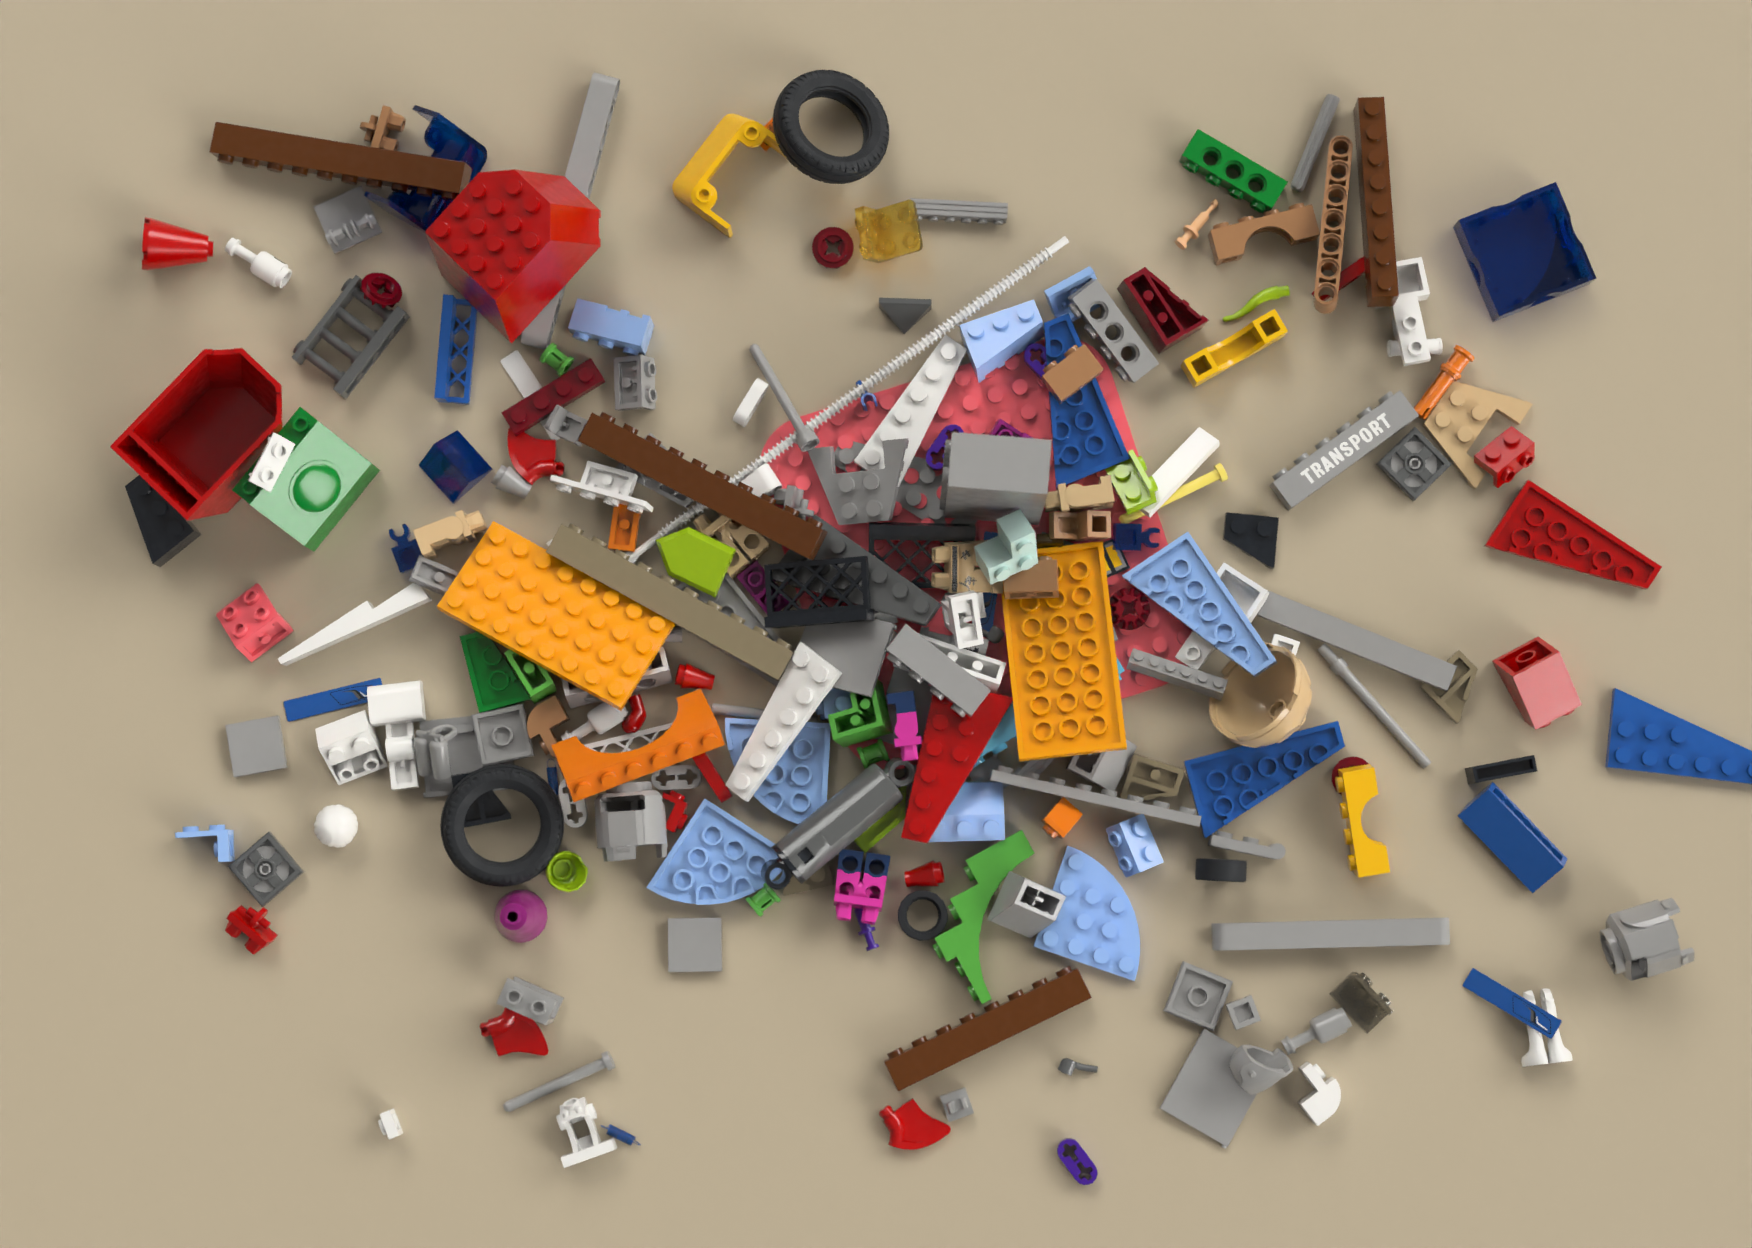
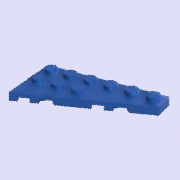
M1069 313L1044 323L1047 365L1053 361H1056L1057 364L1066 358L1064 353L1074 345H1077L1078 348L1082 346ZM1096 378L1061 404L1058 403L1049 391L1056 490L1058 484L1066 483V485H1069L1130 459Z

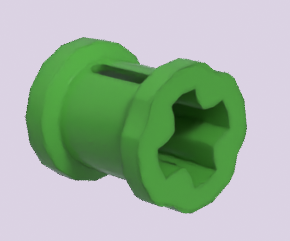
M553 342L542 353L539 361L542 364L547 363L560 377L569 370L574 362V358L572 356L567 357L557 349V345Z
M881 738L875 744L865 748H857L865 769L879 761L890 760Z
M766 883L763 884L764 888L753 897L746 898L747 902L760 917L764 915L763 911L774 902L778 903L781 901L776 892Z

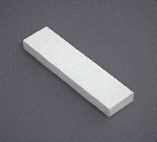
M1199 427L1152 475L1158 487V491L1155 492L1157 502L1140 509V511L1150 518L1220 446L1219 440Z

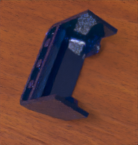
M414 105L412 110L430 122L425 131L424 140L427 146L434 150L431 157L466 162L472 168L471 182L482 170L487 160L486 148L440 113ZM413 190L410 194L393 191L387 199L367 191L364 194L366 198L391 215L423 232L431 226L452 202L442 199L441 195L432 194V197L420 196Z

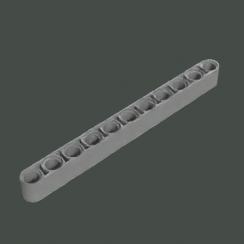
M595 72L590 81L565 177L588 199H590L620 87V79ZM566 285L522 332L521 344L546 349L550 345Z

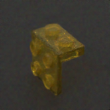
M905 200L879 209L866 206L855 208V226L859 231V250L863 260L881 263L922 250L923 242L916 203L913 200Z

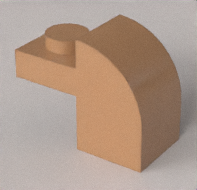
M1111 511L1050 512V539L1097 541L1111 538Z
M556 695L538 704L531 711L527 721L529 738L535 740L541 736L543 740L539 741L542 750L546 756L551 754L554 758L555 755L551 745L558 743V740L552 730L570 720Z

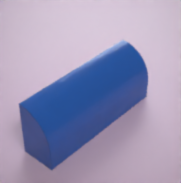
M1491 782L1475 796L1458 815L1532 893L1564 868L1567 858L1494 782Z

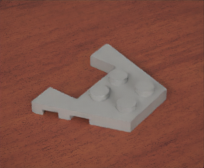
M908 438L882 441L884 469L836 474L834 446L813 448L808 451L838 525L892 520L899 490V477L904 467V454L909 444Z

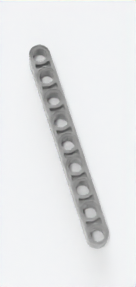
M1449 918L1212 924L1213 951L1450 945Z

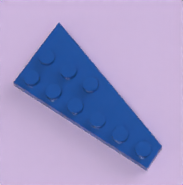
M1613 688L1606 768L1752 784L1751 750L1619 689Z
M1335 721L1294 732L1280 743L1260 746L1259 748L1240 746L1183 761L1197 814L1202 816L1200 825L1204 839L1344 748L1345 744L1339 722Z

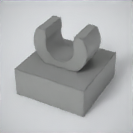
M1252 995L1225 1004L1235 1030L1261 1021Z
M965 1087L940 1096L949 1122L974 1114Z

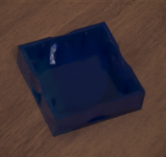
M1556 182L1521 195L1508 204L1493 206L1462 218L1453 226L1492 322L1587 286L1596 279L1585 249L1573 230L1569 211Z

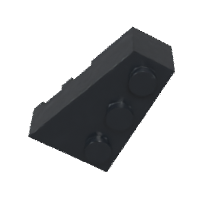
M140 475L125 486L152 564L162 567L202 535L191 520H186Z

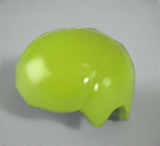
M562 851L556 853L551 861L548 862L545 874L552 887L569 893L579 890L586 882L588 868L576 853Z

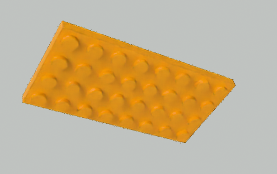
M495 521L492 522L437 605L439 611L620 711L675 626L674 622L548 554L546 549Z
M1103 541L1037 549L1038 557L1048 556L1052 557V560L1057 559L1059 598L1005 599L1004 581L1003 593H1001L1019 761L1127 750Z

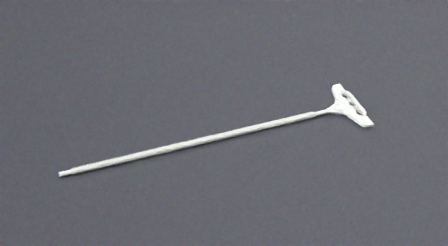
M1064 236L1049 248L1045 247L1044 251L1041 250L1039 255L1036 253L1035 258L1032 256V260L1028 259V263H1023V267L1019 266V269H1015L1014 273L1010 272L1011 275H1006V279L1002 278L1001 283L998 281L997 286L994 284V288H989L990 291H984V295L980 294V298L976 297L977 300H972V304L968 303V307L964 306V310L960 309V313L957 314L956 312L954 317L950 316V320L947 318L946 323L942 322L943 325H938V329L934 328V332L930 331V334H926L925 338L921 337V341L917 340L916 345L913 343L912 348L909 346L908 351L904 350L905 353H900L899 357L895 356L896 359H891V363L887 362L886 367L883 365L882 370L879 368V372L875 371V375H870L871 378H865V382L861 381V385L857 384V388L853 387V391L849 390V394L845 393V397L841 396V399L839 401L836 400L835 404L832 402V406L828 405V409H823V413L819 412V416L815 415V418H811L810 422L806 421L805 427L814 431L815 427L819 428V424L822 426V422H827L826 419H832L830 416H836L835 413H840V409L844 410L843 407L845 405L848 407V403L852 404V400L856 401V397H861V394H865L866 390L869 392V388H874V384L878 385V381L882 382V378L886 379V376H890L892 371L895 373V369L899 370L900 365L903 367L904 362L907 364L908 359L912 360L911 357H916L917 353L921 354V350L925 351V347L929 348V344L933 345V341L937 342V338L941 339V335H946L945 332H951V328L955 329L954 326H959V322L963 323V319L967 320V316L971 317V313L975 314L976 310L979 311L981 306L984 308V304L988 305L989 300L992 302V298H997V294L1001 295V292H1005L1006 288L1010 289V285L1014 286L1015 281L1018 283L1019 278L1022 280V276H1027L1026 273H1031L1032 269L1036 270L1035 267H1040V263L1044 264V260L1048 261V257L1052 258V254L1069 243L1068 239ZM794 430V434H789L790 437H785L786 440L784 441L780 440V444L776 443V447L772 446L773 449H768V453L764 452V456L760 455V459L757 460L756 458V462H751L750 466L746 465V469L743 467V471H738V475L734 474V478L730 477L729 482L737 485L739 481L744 480L758 467L767 464V462L771 463V460L773 458L776 459L777 455L780 457L781 452L784 454L785 449L789 450V446L793 447V443L797 444V432ZM696 502L695 506L691 505V509L687 508L688 511L686 513L683 511V515L679 514V518L675 517V521H670L671 524L669 525L666 524L667 527H661V531H658L656 535L636 548L634 552H625L630 556L628 561L634 564L641 554L657 544L656 539L674 533V530L678 531V527L682 528L683 524L686 525L688 520L691 522L690 519L692 517L695 519L696 514L699 516V512L702 511L703 513V509H708V507ZM550 540L546 544L549 546L552 540Z

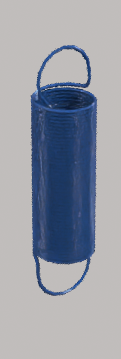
M557 766L546 768L548 784L558 796Z
M611 1124L609 1125L607 1135L630 1146L634 1143L635 1136Z

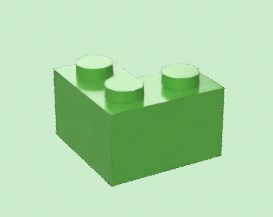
M512 650L504 652L508 663L534 704L557 691L546 669Z
M878 679L872 698L850 692L853 708L828 715L833 740L842 747L893 733L883 683Z

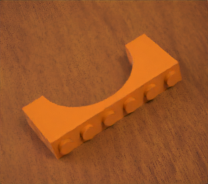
M698 689L677 697L678 712L673 724L662 736L641 748L621 753H603L584 746L577 736L551 745L573 802L724 746L720 727L702 690Z

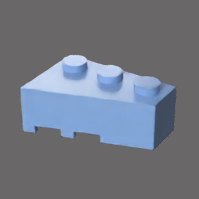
M577 298L568 329L573 334V338L588 342V339L598 341V345L611 350L613 346L623 349V353L633 356L638 354L646 355L654 330V323L648 315L643 314L642 318L630 315V312L621 309L617 311L608 308L607 305Z
M1034 299L959 325L963 344L967 349L968 357L979 383L991 371L1005 365V361L1016 353L1019 355L1029 345L1044 337L1043 321Z

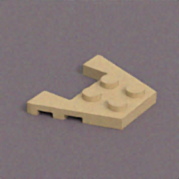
M1453 381L1423 423V427L1441 450L1448 455L1455 468L1466 478L1469 486L1476 489L1487 472L1474 463V458L1467 454L1471 445L1495 411L1516 425H1519L1533 404Z

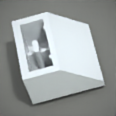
M365 710L315 729L318 749L338 785L388 767L375 728L370 724Z

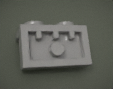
M644 355L614 358L615 410L656 409V365L654 358Z

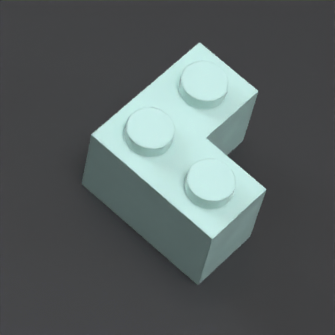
M1021 509L997 519L998 536L974 546L976 562L990 585L998 581H1004L1009 576L1022 570H1028L1038 564L1035 531Z

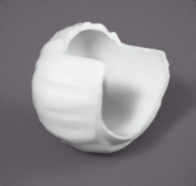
M340 804L326 806L316 816L314 832L321 843L329 847H345L357 833V816L350 808Z

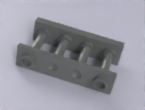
M357 275L353 279L349 278L344 283L341 295L306 340H301L293 350L294 355L292 356L300 365L307 359L335 380L334 384L336 385L333 389L345 399L348 398L410 318L398 306L394 310H388L386 307L382 309L379 304L372 305L370 299H364V293L360 291L362 279ZM354 297L383 318L384 324L378 331L371 330L345 310ZM337 318L367 339L366 342L368 344L362 352L360 350L357 352L329 331V328ZM321 339H324L351 360L350 363L352 365L346 372H340L312 351Z

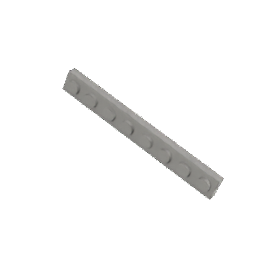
M999 765L997 770H990L989 780L1200 826L1202 816L1195 815L1196 809L1180 806L1179 811L1169 809V803L1154 800L1153 805L1143 803L1144 798L1129 794L1127 799L1118 798V792L1102 789L1101 794L1091 792L1092 786L1076 783L1075 788L1065 786L1066 780L1050 777L1049 782L1039 780V774L1024 771L1023 776L1013 774V768Z

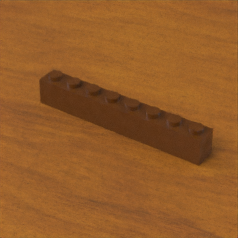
M1363 97L1357 99L1353 113L1367 307H1388L1395 305L1399 292L1384 97Z
M1067 966L1055 972L1057 977L1050 981H1047L1046 977L1032 983L1033 989L1023 993L1022 989L1008 995V1001L999 1004L997 1000L983 1007L984 1013L975 1016L974 1012L960 1018L961 1024L951 1028L950 1024H947L935 1030L937 1035L928 1040L926 1036H922L912 1041L913 1047L905 1051L900 1047L887 1054L888 1059L884 1060V1063L897 1090L900 1091L1092 998L1078 968L1071 969L1070 966Z

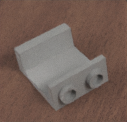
M515 976L513 980L507 978L497 1004L539 1023L548 1025L554 1022L564 998Z

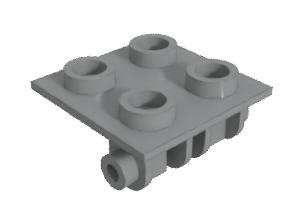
M362 186L314 206L324 229L327 242L331 245L334 254L382 233Z

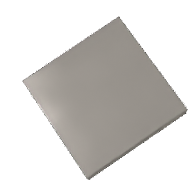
M524 704L471 715L482 767L535 756L532 740L527 732V716Z
M279 716L225 725L234 777L288 768Z
M668 918V972L722 971V918Z
M1182 961L1163 1011L1214 1031L1233 981Z

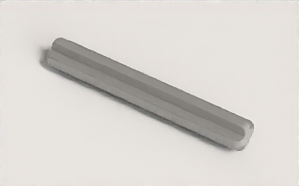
M1327 94L1290 185V188L1295 191L1302 192L1306 186L1340 101L1339 97Z

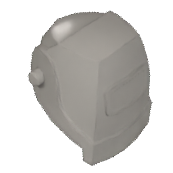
M1241 1045L1231 1055L1229 1068L1238 1085L1244 1091L1254 1095L1268 1089L1281 1078L1286 1077L1293 1070V1065L1287 1055L1279 1048L1271 1052L1252 1045Z

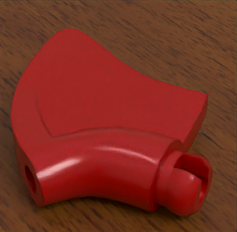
M508 429L507 441L511 462L526 482L533 485L539 478L551 477V475L562 476L564 474V464L556 462V440L534 438L525 432L515 436L512 429Z
M506 1007L500 1016L480 1024L481 1035L483 1037L492 1036L498 1056L512 1052H525L546 1056L549 1052L547 1042L538 1024L533 1019Z
M913 1098L895 1111H893L891 1106L887 1105L879 1112V1116L883 1118V1123L890 1132L888 1145L906 1150L924 1148L941 1140L951 1131L949 1125L924 1113Z

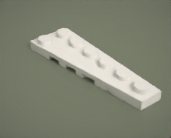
M947 335L942 338L855 458V464L865 471L884 469L882 441L908 438L909 444L903 459L904 467L898 482V487H900L936 411L967 352L966 348Z
M800 642L726 783V786L744 801H750L842 675L838 669L805 643Z

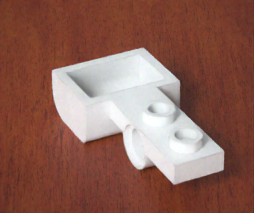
M1422 257L1396 261L1399 296L1395 305L1390 307L1393 316V333L1399 343L1403 366L1430 362L1431 356L1418 302L1427 300L1430 295Z
M1223 563L1217 574L1251 623L1267 600L1269 592L1228 564ZM1192 631L1175 658L1188 667L1200 670L1213 650L1217 648Z
M419 680L367 687L370 724L373 727H386L387 738L385 740V747L389 762L391 789L395 791L420 788L414 747L413 722L426 721L423 682Z

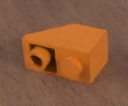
M1061 797L1041 820L1045 824L1042 829L1053 839L1057 836L1060 839L1064 838L1083 814L1066 798Z

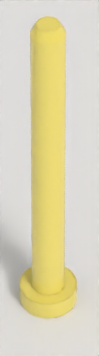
M1222 464L1214 465L1213 471L1180 486L1161 507L1217 480L1221 482L1228 480L1227 473ZM1140 510L1129 515L1125 513L1119 517L1121 525H1126L1145 516V514Z

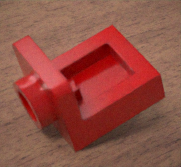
M671 790L669 794L663 792L662 798L675 803L666 822V829L676 833L677 829H683L688 819V815L685 812L689 804L684 802L686 796Z

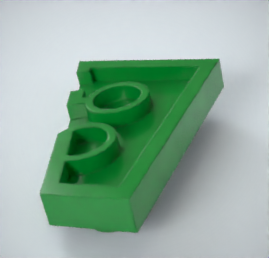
M479 632L459 636L479 713L531 700L492 639Z

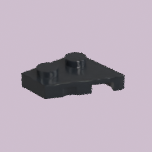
M1226 512L1223 540L1265 564L1267 568L1273 569L1279 518Z
M471 772L451 775L453 788ZM490 790L480 795L471 804L465 816L464 828L511 819V814L494 791Z

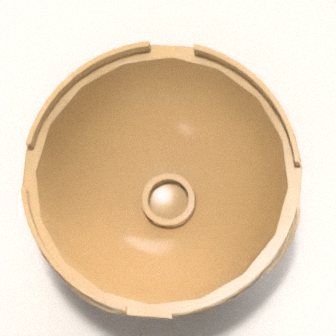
M1265 643V645L1276 659V664L1254 677L1230 660L1221 671L1224 675L1223 678L1228 680L1222 700L1220 701L1212 697L1209 699V713L1213 725L1233 743L1253 748L1280 743L1305 723L1306 714L1312 699L1309 675L1302 661L1283 646L1279 647L1271 643Z

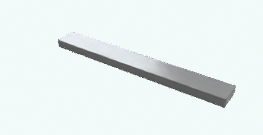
M1268 591L1267 600L1257 613L1259 617L1444 691L1448 690L1457 668L1456 665Z

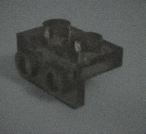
M1351 972L1329 994L1343 1007L1357 1025L1368 1034L1383 1018L1393 1013L1389 1007L1392 1003L1383 993L1377 994L1371 988L1373 982L1363 972L1361 974Z

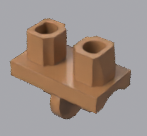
M383 105L380 117L371 115L369 123L361 122L360 129L366 131L364 140L367 142L372 141L371 147L397 151L399 147L398 140L388 138L390 130L402 133L406 119L394 113L391 107Z

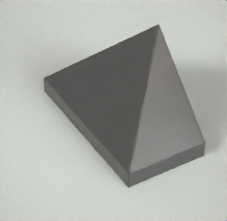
M879 297V308L903 334L910 330L931 310L932 299Z

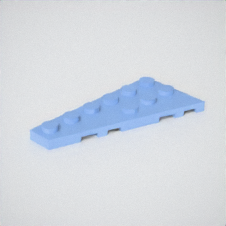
M1186 532L1122 575L1126 581L1252 676H1258L1277 663L1189 532Z

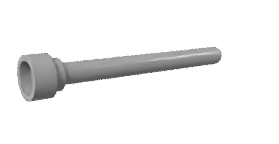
M752 344L749 350L796 430V443L800 450L806 452L813 449L819 444V438L813 430L805 427L760 347L757 344Z

